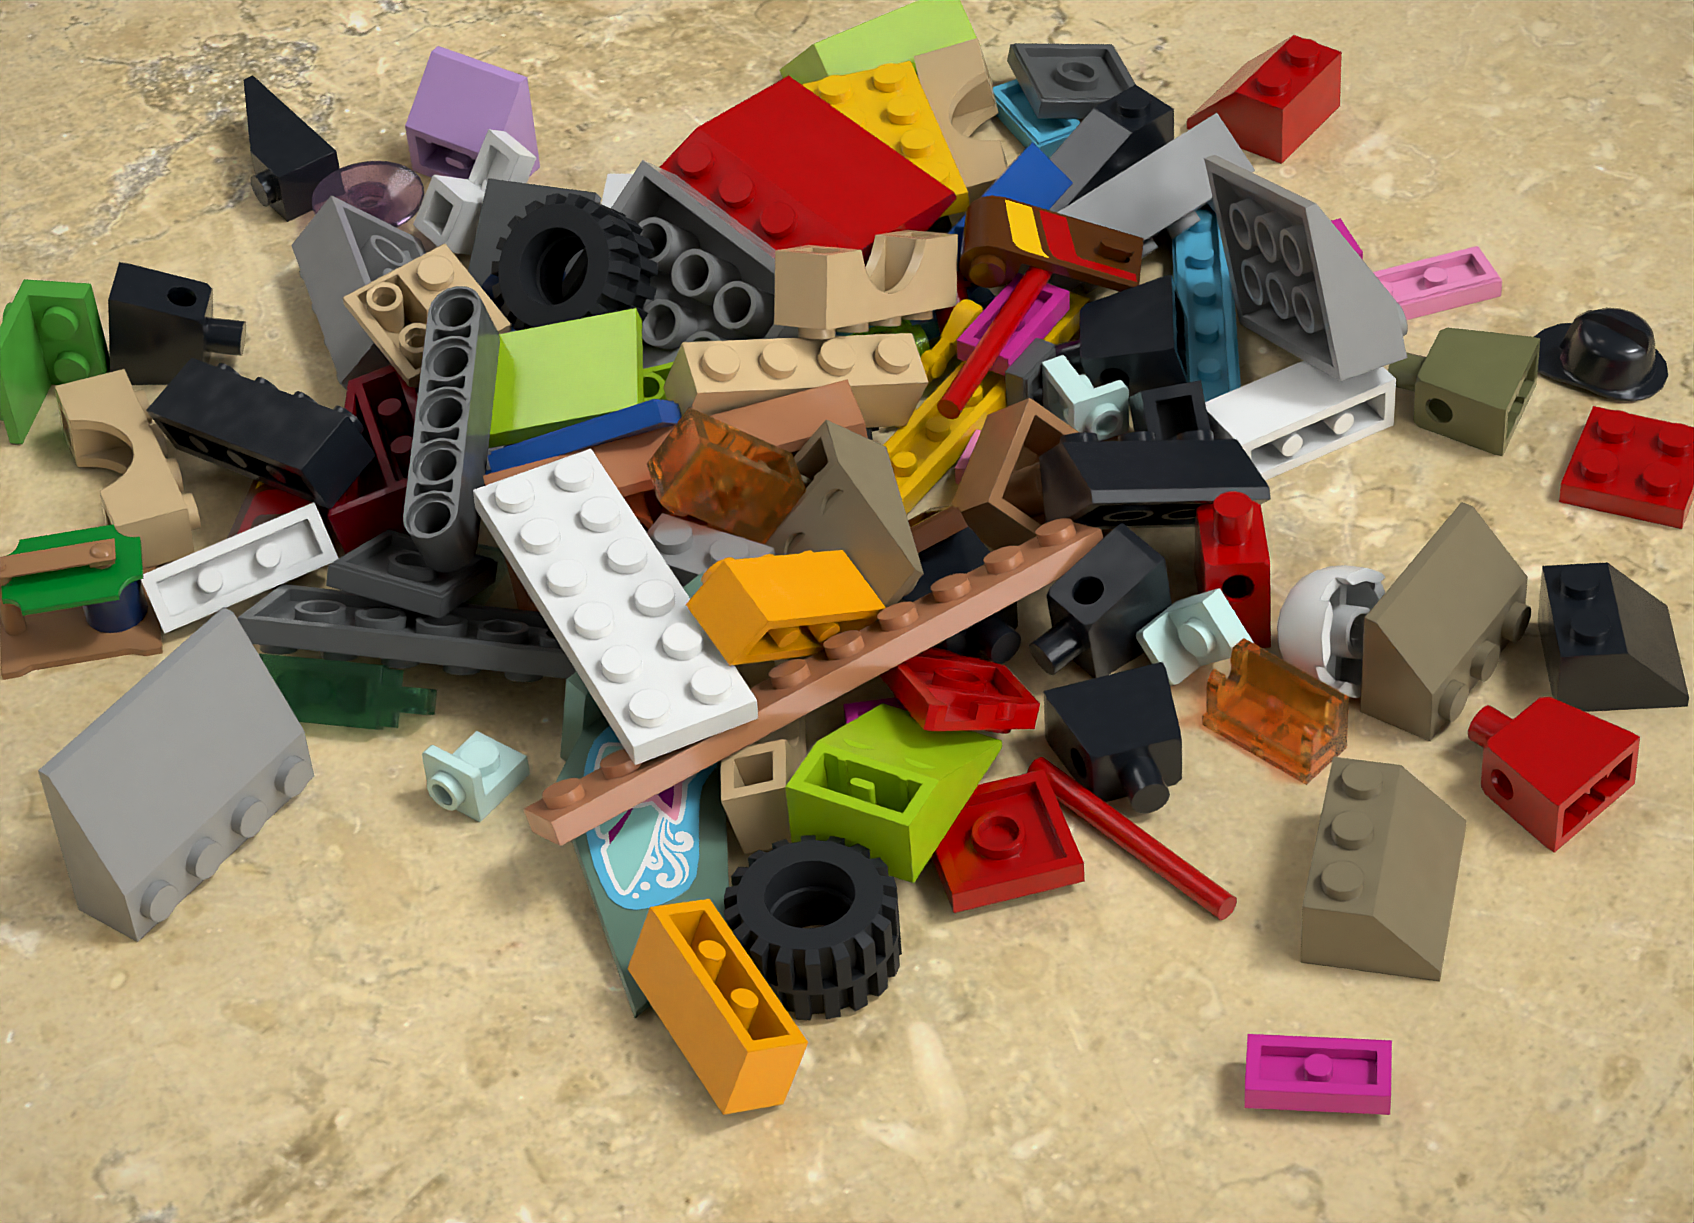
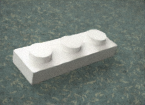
M313 502L143 574L144 579H141L164 634L218 612L223 607L227 608L331 564L339 558L317 507Z

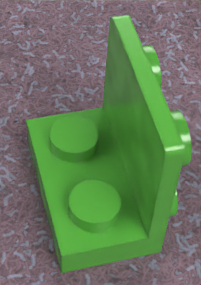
M24 279L13 302H9L4 309L3 320L0 326V421H4L9 442L12 444L24 443L51 385H61L110 373V356L92 285L89 283Z

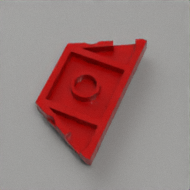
M931 647L879 675L894 693V696L908 710L909 715L917 721L923 730H985L993 733L1007 734L1011 732V729H1035L1040 703L1005 665Z

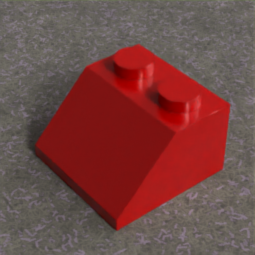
M1293 35L1245 63L1187 119V129L1190 130L1217 113L1241 149L1282 164L1340 107L1342 52L1318 44L1314 40Z

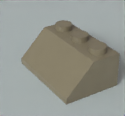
M1463 502L1459 504L1364 618L1360 712L1428 741H1431L1447 720L1453 722L1459 717L1466 704L1468 693L1479 680L1485 682L1491 677L1497 666L1500 653L1510 641L1516 643L1522 638L1531 618V607L1526 605L1527 575L1473 506Z
M1333 757L1302 906L1301 963L1432 981L1441 980L1466 832V820L1402 765Z

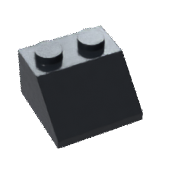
M1608 562L1542 566L1538 627L1552 697L1584 712L1688 706L1689 694L1669 609L1666 604Z

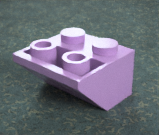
M440 46L431 51L405 125L413 171L429 177L440 175L468 179L488 129L507 132L537 157L530 176L540 168L527 77Z

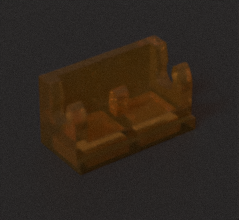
M1245 638L1232 647L1230 658L1231 671L1227 679L1226 675L1216 669L1211 671L1207 681L1206 713L1202 715V725L1307 785L1332 762L1333 757H1338L1347 748L1349 696Z

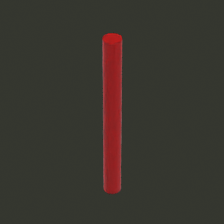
M1029 266L938 402L937 409L942 416L947 419L959 417L1053 275V272Z
M1039 757L1031 763L1027 773L1044 769L1056 799L1219 920L1226 919L1234 911L1237 898L1044 757Z

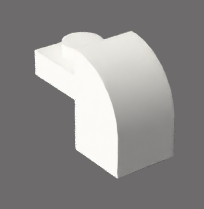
M488 129L469 178L462 179L433 175L413 225L437 247L445 243L453 253L472 255L488 178L527 183L537 157L507 132Z

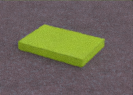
M633 308L499 334L500 347L488 448L519 443L643 403L642 320L637 309Z

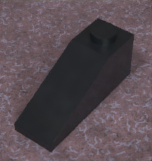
M252 75L243 79L250 152L255 175L251 176L250 181L259 202L265 207L270 205L281 217L289 222L323 206L331 195L336 198L344 196L336 150L257 78Z
M1136 84L1093 108L1049 158L1073 182L1049 210L1059 212L1174 140V108Z

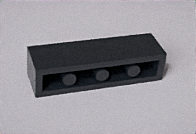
M191 358L146 410L176 449L307 501L314 502L330 510L376 456L361 434L364 431L363 424L347 409L341 406H335L333 409L319 405L311 397L300 391H296L293 395L281 391L262 377L251 380L241 376L224 363L213 366Z

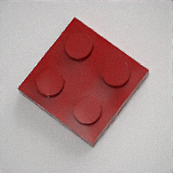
M1593 406L1562 479L1559 502L1683 529L1694 500V427L1682 423H1672L1629 414L1621 410Z
M1044 769L979 784L931 856L953 913L1085 882L1083 859Z

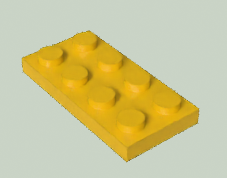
M911 61L897 64L887 63L874 69L846 75H831L822 80L802 84L955 192L957 199L940 217L967 210L969 206L967 188Z

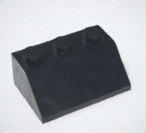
M1208 430L1184 432L1176 435V440L1157 441L1156 434L1150 431L1126 433L1118 436V441L1098 442L1096 433H1072L1061 436L1058 445L1039 456L1045 523L1056 519L1069 518L1075 523L1099 529H1114L1121 523L1128 528L1195 527L1196 508L1202 504H1214L1216 497L1222 493L1229 491L1241 492L1260 505L1271 499L1268 484L1237 439L1214 440L1213 432Z

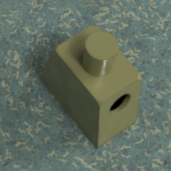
M1448 327L1439 331L1427 357L1406 352L1407 358L1389 364L1388 372L1396 378L1397 388L1415 392L1413 421L1418 427L1491 454L1503 456L1537 385L1540 338Z

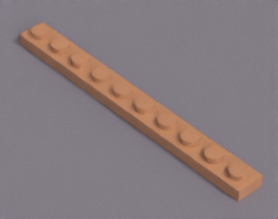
M1069 518L1047 522L1036 530V537L1019 546H1006L994 550L984 557V565L967 574L959 573L941 578L932 584L931 593L918 600L893 604L880 611L877 615L878 621L859 631H844L830 637L824 642V649L806 659L789 660L772 668L768 673L769 679L750 688L757 699L758 719L634 765L626 750L621 749L604 757L600 762L601 768L580 779L569 778L550 785L543 791L542 799L523 809L532 832L559 846L564 845L1061 578L1103 539L1101 529L1075 523Z

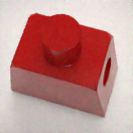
M1237 491L1225 492L1216 497L1214 504H1202L1196 508L1194 570L1198 594L1218 588L1223 593V583L1229 577L1242 575V597L1231 598L1225 594L1224 596L1254 642L1246 649L1271 648L1270 557L1261 505L1252 501L1244 493Z
M1539 697L1514 719L1491 705H1487L1479 710L1470 723L1468 738L1483 748L1481 788L1484 794L1554 853L1635 784L1640 737L1631 731L1552 697Z

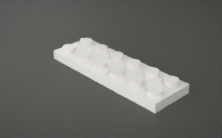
M591 448L473 490L475 509L634 765L758 719L757 699L734 665L729 666L685 605L690 600L689 596Z

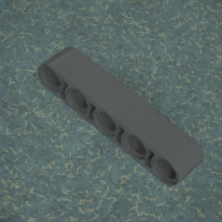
M455 286L444 290L435 297L428 310L403 513L404 527L429 568L444 573L457 571L467 565L475 556L478 547L481 517L475 509L473 490L484 486L483 475L486 474L500 347L499 332L483 301L475 290L467 286Z

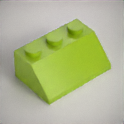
M918 0L812 44L779 71L782 78L789 75L800 84L822 80L831 75H846L874 69L887 63L897 64L911 61L917 74L914 56L977 38L960 0Z

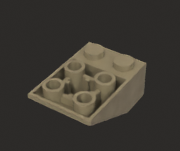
M825 420L752 505L761 542L763 545L773 547L775 556L800 554L808 550L813 552L843 550L886 608L897 604L903 596L908 595L916 586L918 579L924 574L887 448L829 420Z

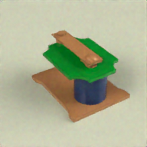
M112 524L20 539L18 546L12 553L0 557L1 675L3 680L18 678L34 670L130 654L150 656L163 653L161 624L141 579H144L143 574L157 569V566L143 569L140 537L124 536Z

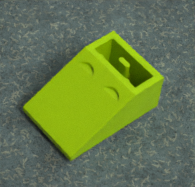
M882 703L818 740L785 786L791 842L801 841V836L816 835V840L827 841L830 836L845 838V846L851 847L859 843L870 849V859L880 857L888 866L889 876L914 883L1002 749V740L970 730H923L917 721L909 715L908 711Z

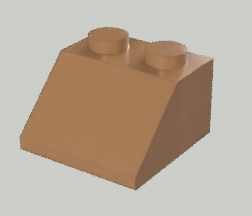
M1031 398L987 415L951 506L959 508L966 524L984 544L993 550L1006 546H1019L1036 537V530L1045 524L1039 456L1058 445L1061 436L1079 433Z

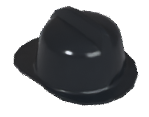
M1606 307L1598 310H1588L1578 315L1573 323H1560L1545 328L1534 336L1540 338L1539 373L1561 382L1585 388L1595 394L1613 400L1638 401L1650 398L1663 389L1668 378L1667 363L1659 351L1655 349L1654 333L1646 320L1634 312L1625 309Z

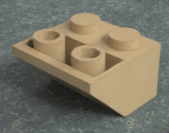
M445 243L343 297L346 308L409 387L419 388L428 310L431 302L444 290L455 286H467L475 290L483 301L499 334L511 332V323Z

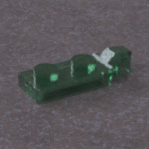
M259 653L260 658L299 722L383 730L384 727H399L400 712L435 715L437 689L402 686L404 670L389 669L388 665Z

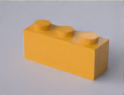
M808 550L800 554L778 556L766 554L761 557L743 559L724 558L706 570L701 578L703 585L685 604L729 666L812 656L824 649L823 644L830 637L844 631H859L869 626L878 619V613L886 608L843 550L824 552Z
M710 899L650 907L627 969L722 1114L783 1105L808 1045V1041Z

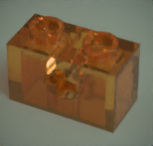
M690 407L647 462L656 497L668 511L678 516H687L689 514L710 523L718 531L737 537L740 536L765 545L806 492L792 453Z

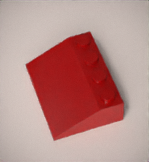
M789 75L698 126L659 167L677 175L775 250L807 245L857 249L862 251L865 267L871 255L875 235L904 230L926 232L957 199L955 192Z

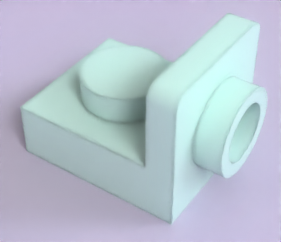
M1064 355L1042 362L1043 407L1078 432L1096 433L1098 442L1124 434L1129 430V389L1122 380L1093 388L1088 377L1084 374L1079 375Z
M1220 588L1177 600L1136 634L1137 641L1151 663H1164L1170 686L1179 684L1200 666L1237 657L1254 643Z
M478 731L468 738L453 754L434 745H431L422 753L427 789L430 797L441 807L450 811L457 810L478 822H481L530 775L526 755Z

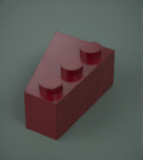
M392 365L348 381L344 408L354 414L363 424L364 431L361 434L376 456L331 510L329 509L328 518L345 555L387 529L408 534L404 527L403 513L418 390L416 387H409Z

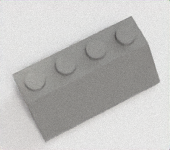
M1215 113L1057 213L1144 238L1143 259L1158 248L1153 239L1161 233L1167 231L1171 239H1174L1201 220L1196 211L1207 204L1216 212L1204 158L1217 155L1252 173L1255 169L1219 115ZM1022 264L1018 273L1024 275L1029 265ZM1053 273L1047 282L1068 291H1072L1080 286L1085 294L1099 287L1098 285Z
M331 195L291 246L300 268V276L305 282L312 301V310L317 315L321 326L324 343L329 349L335 365L337 379L347 390L349 380L391 365V363L346 308L343 297L422 256L426 251L420 239Z

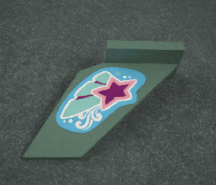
M704 571L683 587L690 599L703 585L701 578L705 573ZM577 671L566 679L560 757L566 763L556 782L569 778L580 779L601 768L600 762L604 757L624 749ZM721 760L571 840L634 1018H637L651 1005L627 969L649 908L710 899L725 920L724 894L726 888L729 887L726 812L721 803Z

